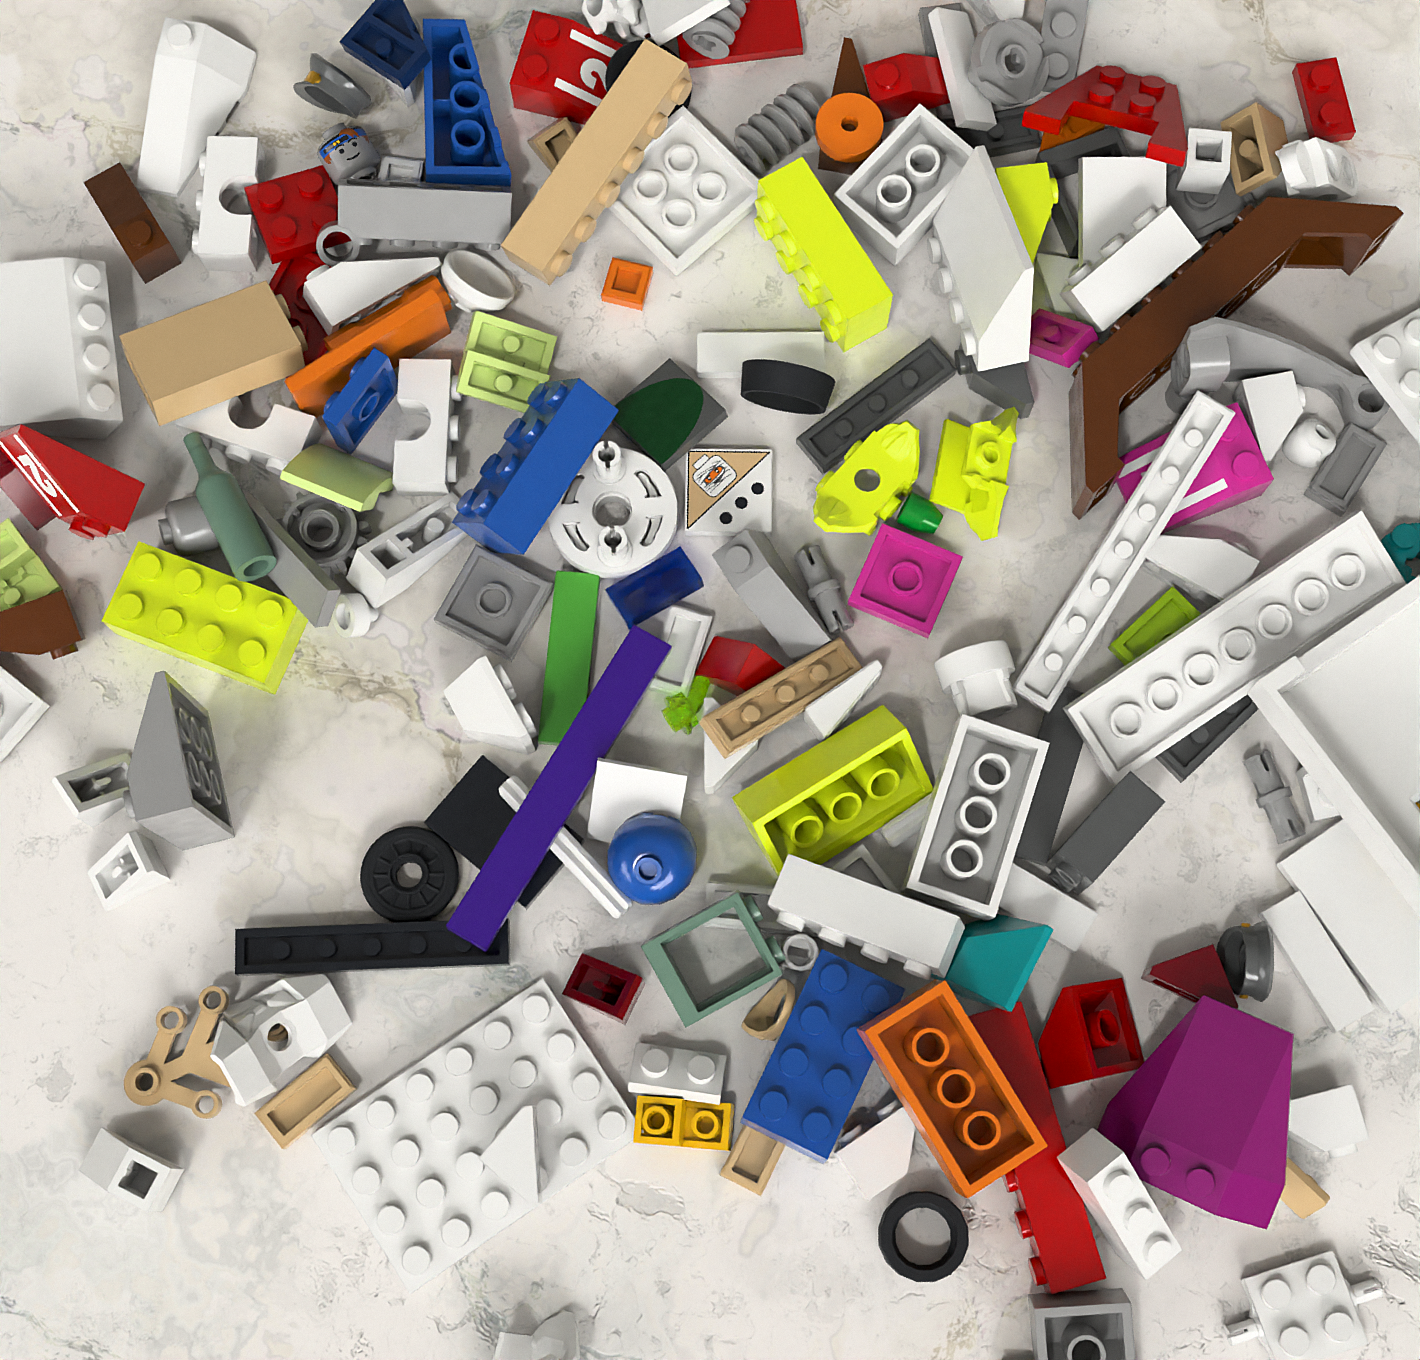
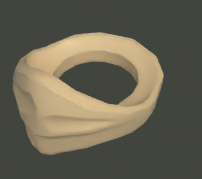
M780 979L745 1017L741 1025L744 1031L759 1040L775 1041L782 1033L792 1012L795 1000L794 984L788 979ZM785 995L781 1014L775 1024H773L779 1003Z

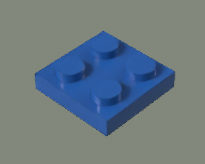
M373 348L367 358L362 357L355 363L350 372L348 383L341 392L336 391L333 393L324 407L322 418L336 445L350 455L398 391V379L389 357L376 348Z

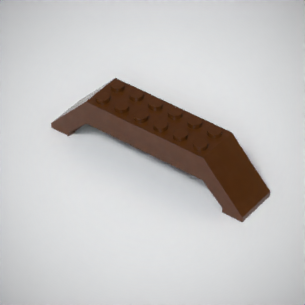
M1267 197L1256 208L1249 204L1233 220L1232 224L1234 227L1227 234L1224 235L1221 231L1217 232L1202 248L1204 254L1195 262L1189 258L1175 270L1171 276L1174 280L1165 289L1160 285L1155 287L1142 300L1140 305L1143 308L1133 317L1129 313L1122 316L1110 329L1111 337L1103 344L1098 340L1093 342L1079 357L1082 363L1072 373L1075 379L1068 393L1072 513L1080 520L1111 492L1125 466L1118 458L1119 415L1170 371L1172 358L1190 326L1213 317L1228 319L1283 268L1342 269L1350 276L1380 249L1404 213L1396 206Z

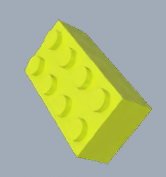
M800 157L758 180L757 199L755 200L757 217L754 219L757 231L764 241H772L777 249L776 258L780 267L787 275L791 273L794 275L799 283L798 292L802 301L809 309L814 307L821 317L820 326L829 342L833 343L836 341L844 353L887 329L893 294L804 158Z
M138 541L101 621L117 635L275 695L308 619L285 596L248 582L238 581L235 577Z

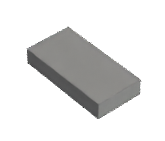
M1349 422L1337 439L1335 449L1326 457L1303 495L1341 517L1348 509L1387 443Z

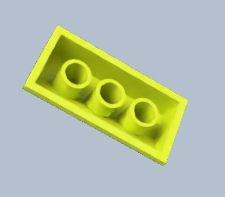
M881 705L731 798L747 829L779 877L788 854L821 865L933 792V786L907 728L884 705Z

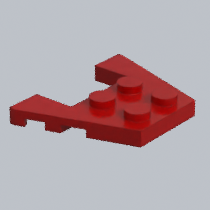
M1096 65L1024 110L1023 127L1059 135L1068 118L1074 116L1152 136L1148 142L1145 158L1183 167L1185 164L1188 146L1177 85L1167 83L1161 77L1153 75L1142 77L1126 73L1117 66L1108 65L1102 67Z

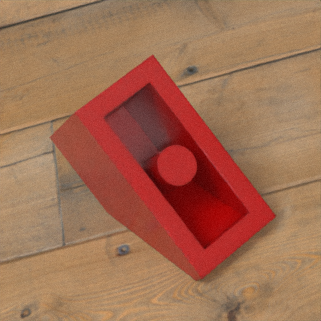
M902 53L863 65L871 100L880 109L884 123L908 116L919 103L927 110L950 103L940 61L937 57Z

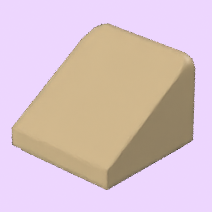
M563 117L535 134L527 142L552 173L577 137V133L567 117Z

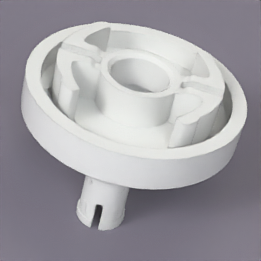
M601 441L594 447L575 478L582 476L584 479L577 478L573 481L565 504L562 503L569 487L547 521L555 546L561 555L575 568L584 573L599 575L600 578H625L650 568L668 550L677 529V499L668 476L654 461L636 451L619 448L612 441H608L609 448H605L604 441ZM642 471L650 477L651 481L658 489L660 497L658 496L653 485L649 482V478L643 473H639L638 476H636L637 472ZM608 502H619L629 510V519L621 527L618 525H614V528H610V525L603 527L596 519L600 507ZM649 526H650V527H651V528H650V531H649V533H648V535H647L645 541H644V542L642 543V545H641L640 543H641L642 540L644 539V537H645V535H646V533H647V531H648V528H649ZM578 532H579L581 538L583 539V541L587 544V546H588L589 548H587V547L582 543V541L580 540V538H579V536H578V534H577Z

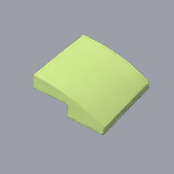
M476 310L473 312L465 342L456 392L525 413L530 406L527 400L531 392L540 383L549 382L550 375H547L557 336Z
M321 443L314 444L300 452L282 470L280 476L281 480L359 512L374 509L379 493L392 491L394 487L392 472Z
M9 518L0 523V612L63 590Z

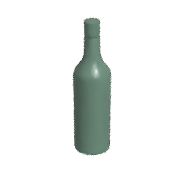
M198 432L187 434L183 441L191 455L199 477L195 488L196 498L235 578L238 581L247 582L265 576L274 569L277 559L237 479L231 473L216 466Z

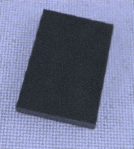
M484 755L476 761L424 821L426 826L438 834L479 870L483 867L516 814L514 809L501 797L498 790L510 777ZM564 824L569 833L582 845L585 842L584 838L567 824ZM551 849L548 850L517 901L526 910L565 865Z

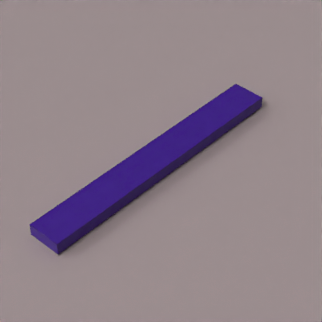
M636 625L632 626L446 924V929L485 952L488 950L595 776L598 758H606L672 649L670 644Z

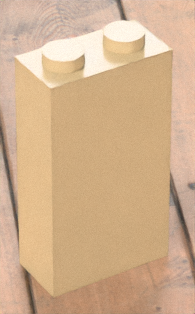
M267 280L119 335L126 360L159 426L293 375L305 367L302 352L308 350L307 342L300 327L295 326L292 328L288 321L291 315L282 294L275 296Z

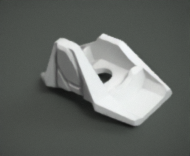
M325 974L279 979L246 1001L233 1004L223 1012V1016L219 1019V1026L210 1057L223 1071L235 1093V1102L246 1106L278 1090L275 1080L282 1072L302 1057L320 1058L352 1025V1021ZM279 1023L287 1029L288 1042L284 1048L275 1051L269 1046L267 1036L270 1028Z

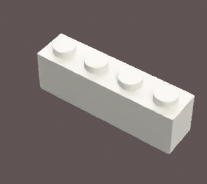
M788 854L767 903L778 915L776 921L786 927L802 931L805 925L820 931L818 937L833 945L844 947L847 941L861 946L860 953L881 963H887L889 957L905 963L903 968L905 971L926 980L930 979L931 974L945 978L965 929L963 922L957 915Z

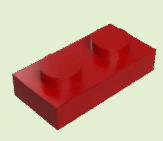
M1337 57L1297 63L1292 74L1309 139L1317 137L1330 143L1351 140L1356 130Z

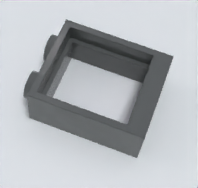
M1111 127L1038 152L1035 163L1047 162L1050 178L1055 177L1058 180L1078 173V159L1082 157L1130 156L1117 127ZM1058 184V203L1053 204L1051 217L1069 258L1078 256V228Z
M1129 771L1048 860L1045 866L1051 870L1049 873L1050 879L1067 893L1073 890L1078 895L1095 882L1166 801Z

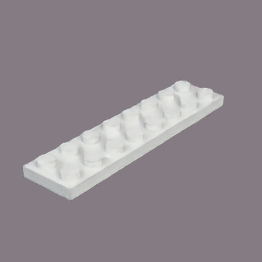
M1354 511L1063 707V710L1109 782L1116 784L1129 771L1134 772L1246 696L1247 692L1259 679L1293 656L1299 658L1405 586L1406 582L1363 512Z

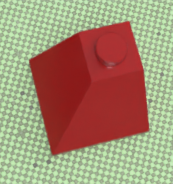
M1122 978L1062 988L1038 1042L1041 1066L1046 1075L1049 1089L1138 1070L1145 1062Z

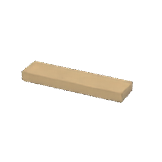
M838 637L705 715L699 724L723 758L726 759L803 713L806 706L863 667L842 638Z

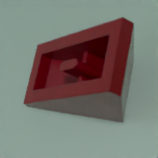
M1214 944L1153 965L1144 970L1141 979L1194 1004L1203 995H1207L1234 1008L1239 1006Z
M582 953L562 994L626 1025L645 986V982L637 974Z

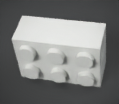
M919 103L833 194V204L853 231L896 266L933 227V219L974 149Z

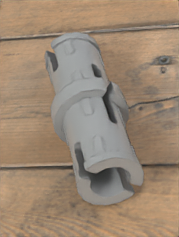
M814 545L808 547L809 555L814 565L810 564L804 549L794 555V560L797 562L809 587L807 596L810 602L816 603L829 634L833 636L840 633L834 616L838 617L843 631L851 628L854 622L850 618L838 592L841 590L838 579L832 578L822 556L820 546Z
M1265 751L1261 755L1257 754L1244 760L1243 764L1246 766L1259 798L1256 799V803L1259 808L1264 807L1277 837V843L1282 844L1287 842V840L1290 841L1303 836L1306 832L1302 828L1289 797L1293 795L1290 787H1284L1271 757V752Z

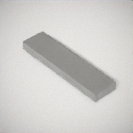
M243 491L277 559L274 569L267 575L315 628L328 626L341 589L250 491Z

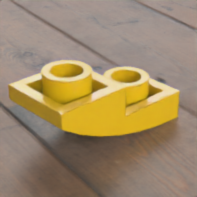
M637 1095L633 1143L731 1151L735 1104L720 1103V1105L678 1098Z

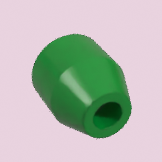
M911 491L903 503L895 522L914 532L934 534L941 523L943 514L931 501Z

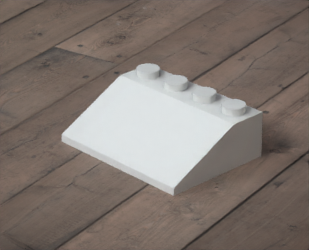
M981 145L973 150L933 219V238L927 239L930 261L932 264L938 263L939 265L938 280L943 294L949 293L951 298L949 299V309L954 324L960 323L962 327L960 335L963 351L966 356L972 355L978 371L1029 361L1034 267L986 148L984 145Z
M56 257L1 262L0 432L22 424L45 436L105 440L123 421L105 261Z

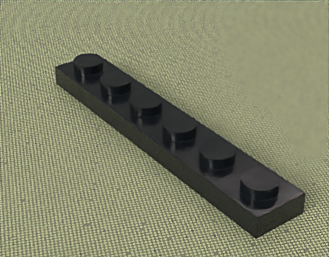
M508 918L505 920L486 952L446 929L448 921L235 929V975L258 976L511 966L510 920Z

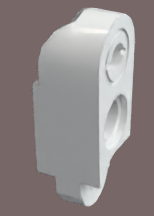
M1315 137L1306 141L1297 140L1282 145V149L1275 151L1285 177L1288 197L1293 199L1339 202L1357 195L1358 180L1355 166L1349 153L1343 147Z

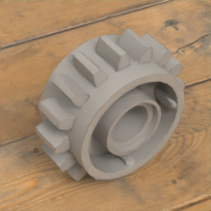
M298 492L296 494L297 500L292 505L286 503L283 505L286 511L284 518L276 520L332 580L334 575L340 573L347 577L357 548L369 542L364 538V535L372 532L369 523L362 521L367 516L365 511L359 512L313 492L307 495ZM323 527L333 528L332 535L323 542L313 541V537L319 529Z

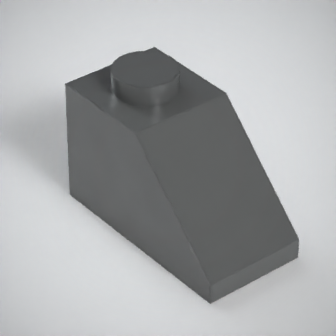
M960 343L959 350L954 351L955 364L958 374L966 376L968 388L1004 410L1015 407L1019 413V419L1028 418L1035 402L1024 362L978 371L972 355L966 356L962 343Z

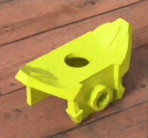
M1015 407L1004 410L991 421L974 423L970 427L949 419L943 421L929 501L964 514L970 528L979 536L981 541L998 537L1001 509L1009 488L1005 484L1013 443L1017 442L1016 423L1019 413Z
M905 420L901 423L886 425L878 432L874 430L864 442L861 440L855 442L844 456L845 463L835 473L832 470L829 471L816 486L817 496L813 505V513L815 515L813 522L825 532H864L868 536H872L876 530L877 521L881 518L886 522L894 515L902 504V501L898 498L901 495L907 497L913 489V483L918 478L920 430L910 421ZM871 469L878 474L880 484L873 491H862L855 485V475L860 470Z

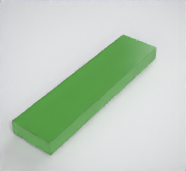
M556 571L538 733L539 744L558 746L588 698L600 587L599 575Z

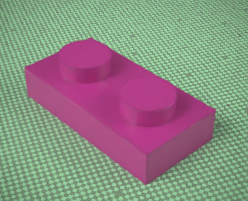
M1040 308L1031 316L1029 353L1064 367L1070 368L1074 363L1078 362L1080 355L1093 342L1099 340L1093 327Z

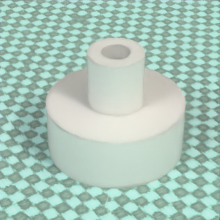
M360 593L339 595L332 614L334 627L343 638L365 635L369 629L370 622L376 621L378 618L377 608L374 609L370 604H367L365 598Z

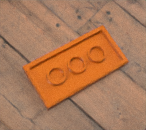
M429 288L286 378L284 382L300 412L315 416L316 418L324 414V407L330 396L336 391H342L350 380V372L355 363L362 357L367 358L373 348L387 355L393 369L399 366V359H411L449 335L451 330L441 299L433 288Z

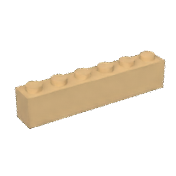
M647 39L642 42L501 244L502 249L511 262L549 286L557 276L561 277L566 273L571 265L573 252L580 242L584 243L591 237L596 228V219L605 207L609 208L614 204L620 193V185L629 173L633 174L640 167L644 158V151L651 140L658 139L663 134L668 124V116L674 107L683 104L688 98L692 89V78L686 62Z

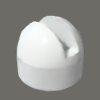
M792 934L785 938L780 946L786 957V960L782 962L792 970H807L815 964L818 958L816 942L805 934ZM788 947L807 949V957L787 955Z

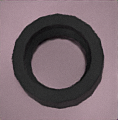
M932 1191L909 1192L896 1198L884 1211L878 1226V1245L885 1262L897 1274L915 1282H936L951 1275L963 1262L969 1246L968 1226L961 1210L949 1198ZM916 1208H929L938 1212L946 1220L950 1229L951 1242L947 1252L940 1260L930 1265H918L908 1261L900 1253L896 1244L895 1231L899 1220L907 1212Z

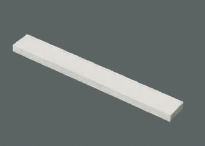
M1197 390L1013 684L1012 690L1014 693L1043 711L1050 712L1236 412Z

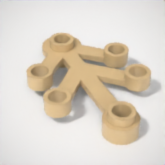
M209 986L202 990L198 998L201 1011L184 1053L170 1062H167L175 1036L185 1029L187 1016L182 1009L174 1006H166L158 1012L156 1025L159 1030L147 1059L134 1063L124 1077V1090L132 1102L142 1106H152L166 1099L192 1109V1112L199 1118L211 1119L219 1114L222 1108V1100L216 1092L209 1090L196 1092L172 1081L193 1073L231 1087L220 1066L210 1057L214 1041L209 1043L219 1015L229 1005V996L225 990L216 986ZM218 992L221 996V1003L217 1008L210 1009L207 1006V998L211 993ZM171 1012H176L179 1022L174 1028L168 1029L165 1026V1017ZM281 1024L277 1030H269L267 1039L272 1042L284 1041L288 1039L287 1029ZM149 1073L153 1077V1086L149 1090L143 1091L140 1088L139 1081L143 1075ZM209 1095L214 1101V1106L210 1112L203 1113L199 1108V1103L203 1097Z

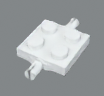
M1333 1250L1241 1279L1249 1301L1250 1319L1226 1325L1224 1330L1226 1335L1244 1330V1333L1227 1338L1231 1346L1257 1337L1267 1349L1270 1360H1321L1369 1344L1359 1319L1358 1304L1383 1297V1290L1380 1288L1366 1293L1363 1292L1366 1289L1380 1285L1376 1277L1350 1286L1348 1281L1342 1276Z

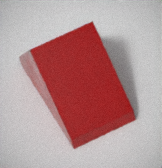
M714 636L695 676L739 696L784 670L785 667L753 643Z

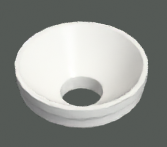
M453 249L445 257L444 263L441 266L443 281L447 288L448 296L453 299L456 306L468 313L475 312L476 310L480 312L502 310L506 308L516 294V288L511 278L498 265L486 257L465 249Z

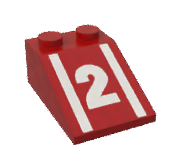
M533 10L509 83L514 108L558 119L567 117L570 122L585 125L607 94L605 85L606 69L613 54L623 44L603 34L596 35L591 28L572 19Z
M22 424L0 432V449L55 516L71 524L68 529L70 532L89 540H94L95 536L106 538L111 534L125 532L145 483Z

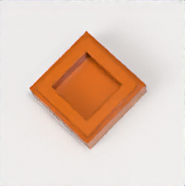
M612 257L601 293L602 301L642 311L653 276V267Z

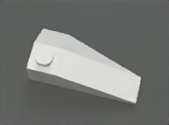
M165 17L155 54L136 184L138 191L179 198L199 167L200 153L204 152L207 148L208 136H215L216 133L221 134L227 125L225 119L235 104H240L248 93L257 58L255 51L207 24Z

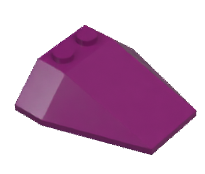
M1203 995L1107 1104L1097 1131L1125 1153L1140 1180L1216 1216L1267 1230L1286 1185L1294 1033L1207 995Z

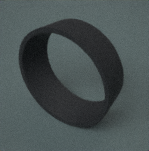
M752 359L742 363L740 395L749 402L778 411L808 415L822 414L826 411L836 381L824 372L803 365L777 360Z

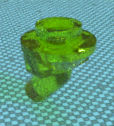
M694 677L687 698L682 692L672 697L666 696L664 698L667 707L661 710L675 733L682 730L686 735L692 733L693 727L699 724L696 714L701 710L710 686V681L706 677Z

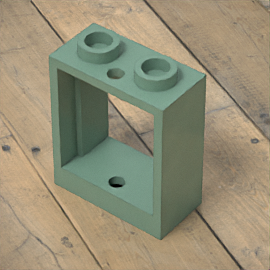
M737 890L641 945L643 952L685 1028L783 974L780 962L786 960V957L774 935L765 938L757 922L763 920L764 917L751 895L743 898L740 891ZM734 907L766 966L697 1003L666 944Z

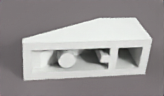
M438 257L340 262L331 268L328 265H322L306 277L307 281L304 283L303 297L329 336L347 324L358 322L401 297L405 290L430 275L438 278L442 264Z
M453 492L448 493L357 548L346 579L374 609L410 587L468 536L467 533L452 523L458 513L456 505L460 500Z
M1159 535L1139 569L1212 608L1246 585L1260 561L1252 557L1251 552L1246 547L1236 542L1226 543L1221 539Z

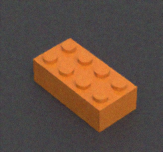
M934 979L856 1029L956 1193L968 1199L1048 1146L946 980Z

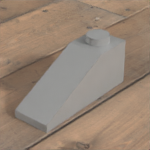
M745 529L712 554L735 592L795 663L833 640L764 532Z

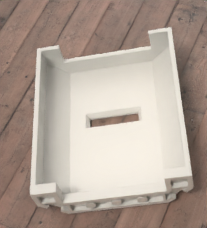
M1419 575L1299 658L1293 656L1259 679L1247 694L1420 918V809L1416 805V802L1420 800Z

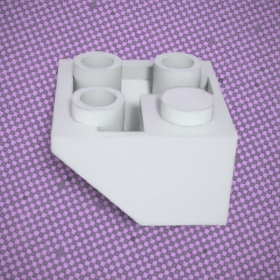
M485 655L477 659L443 692L469 739L529 755L536 751L531 738L538 735L534 724L522 702L513 706L511 700L517 696L501 664L492 667Z

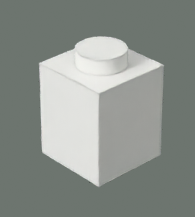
M1188 128L1186 133L1188 151L1184 166H1177L1176 190L1219 194L1230 172L1232 132Z

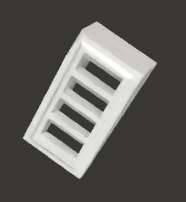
M878 660L872 661L805 707L804 721L820 743L839 730L878 683L883 668Z

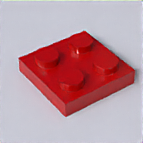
M323 165L244 187L248 205L272 264L316 252L317 235L320 229L328 222L338 221V196ZM332 232L326 236L323 244L325 249L352 240L343 232Z

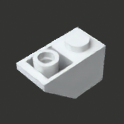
M898 1098L876 1113L881 1120L876 1125L865 1131L862 1125L859 1124L838 1139L842 1148L834 1154L867 1201L908 1173L916 1126Z
M101 1128L79 1171L105 1191L146 1212H162L184 1169L105 1128Z

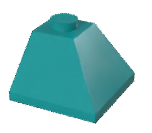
M996 914L995 918L987 922L980 919L965 924V929L945 978L931 974V978L946 980L951 990L963 998L1012 1012L1054 929L1045 924Z

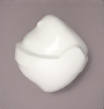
M1307 419L1289 432L1283 442L1282 451L1285 457L1292 463L1305 468L1318 467L1319 463L1333 452L1336 447V439L1333 432L1318 420Z

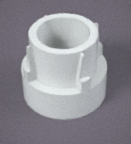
M994 640L971 645L947 654L934 663L942 692L944 694H952L959 716L965 714L987 721L1009 713L1018 707L1009 680L1010 675L1015 672V667L1006 641Z

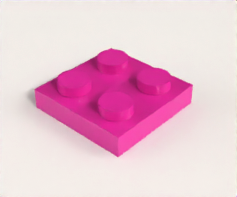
M882 523L847 605L928 639L963 556Z

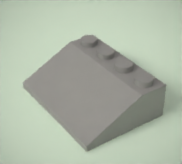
M166 671L156 672L126 775L129 790L123 792L126 811L131 819L135 818L136 822L182 851L234 838L209 713Z

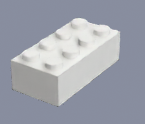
M961 714L954 723L900 892L986 922L995 918L1050 743Z

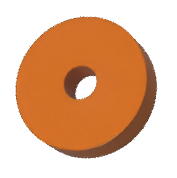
M842 93L831 97L821 106L816 116L815 137L819 147L827 156L840 162L852 163L868 158L878 148L882 139L884 122L881 111L872 100L861 94ZM852 124L856 129L854 131H846L842 126Z

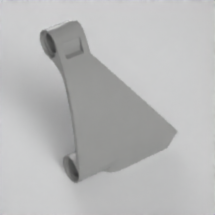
M1213 317L1188 328L1172 358L1170 369L1171 382L1165 392L1167 406L1173 412L1182 415L1193 398L1190 395H1194L1197 390L1208 396L1209 392L1218 391L1223 382H1241L1245 379L1293 371L1296 384L1318 389L1334 401L1345 425L1352 422L1365 431L1371 430L1387 413L1390 407L1368 378L1353 374L1327 357L1280 335L1219 317ZM1358 400L1368 402L1372 406L1374 413L1364 411L1360 407Z

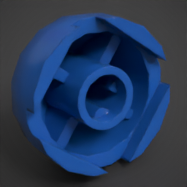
M644 812L627 819L615 831L607 850V868L612 881L628 898L639 904L660 905L675 899L690 885L696 871L697 846L692 834L678 819L671 816L665 817Z

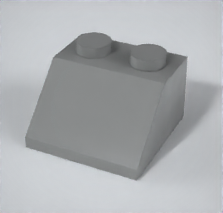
M1123 1288L1069 1291L1055 1294H1028L1034 1360H1136L1131 1302Z

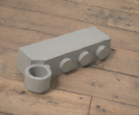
M339 178L338 221L328 222L320 229L316 242L317 253L325 264L333 267L340 262L355 261L359 254L360 245H371L373 239H390V245L397 247L415 246V241H432L433 247L443 249L457 248L458 242L475 243V248L480 250H499L500 244L503 243L511 231L512 192L509 186ZM332 232H343L350 237L353 247L344 256H333L324 247L323 241L326 236Z

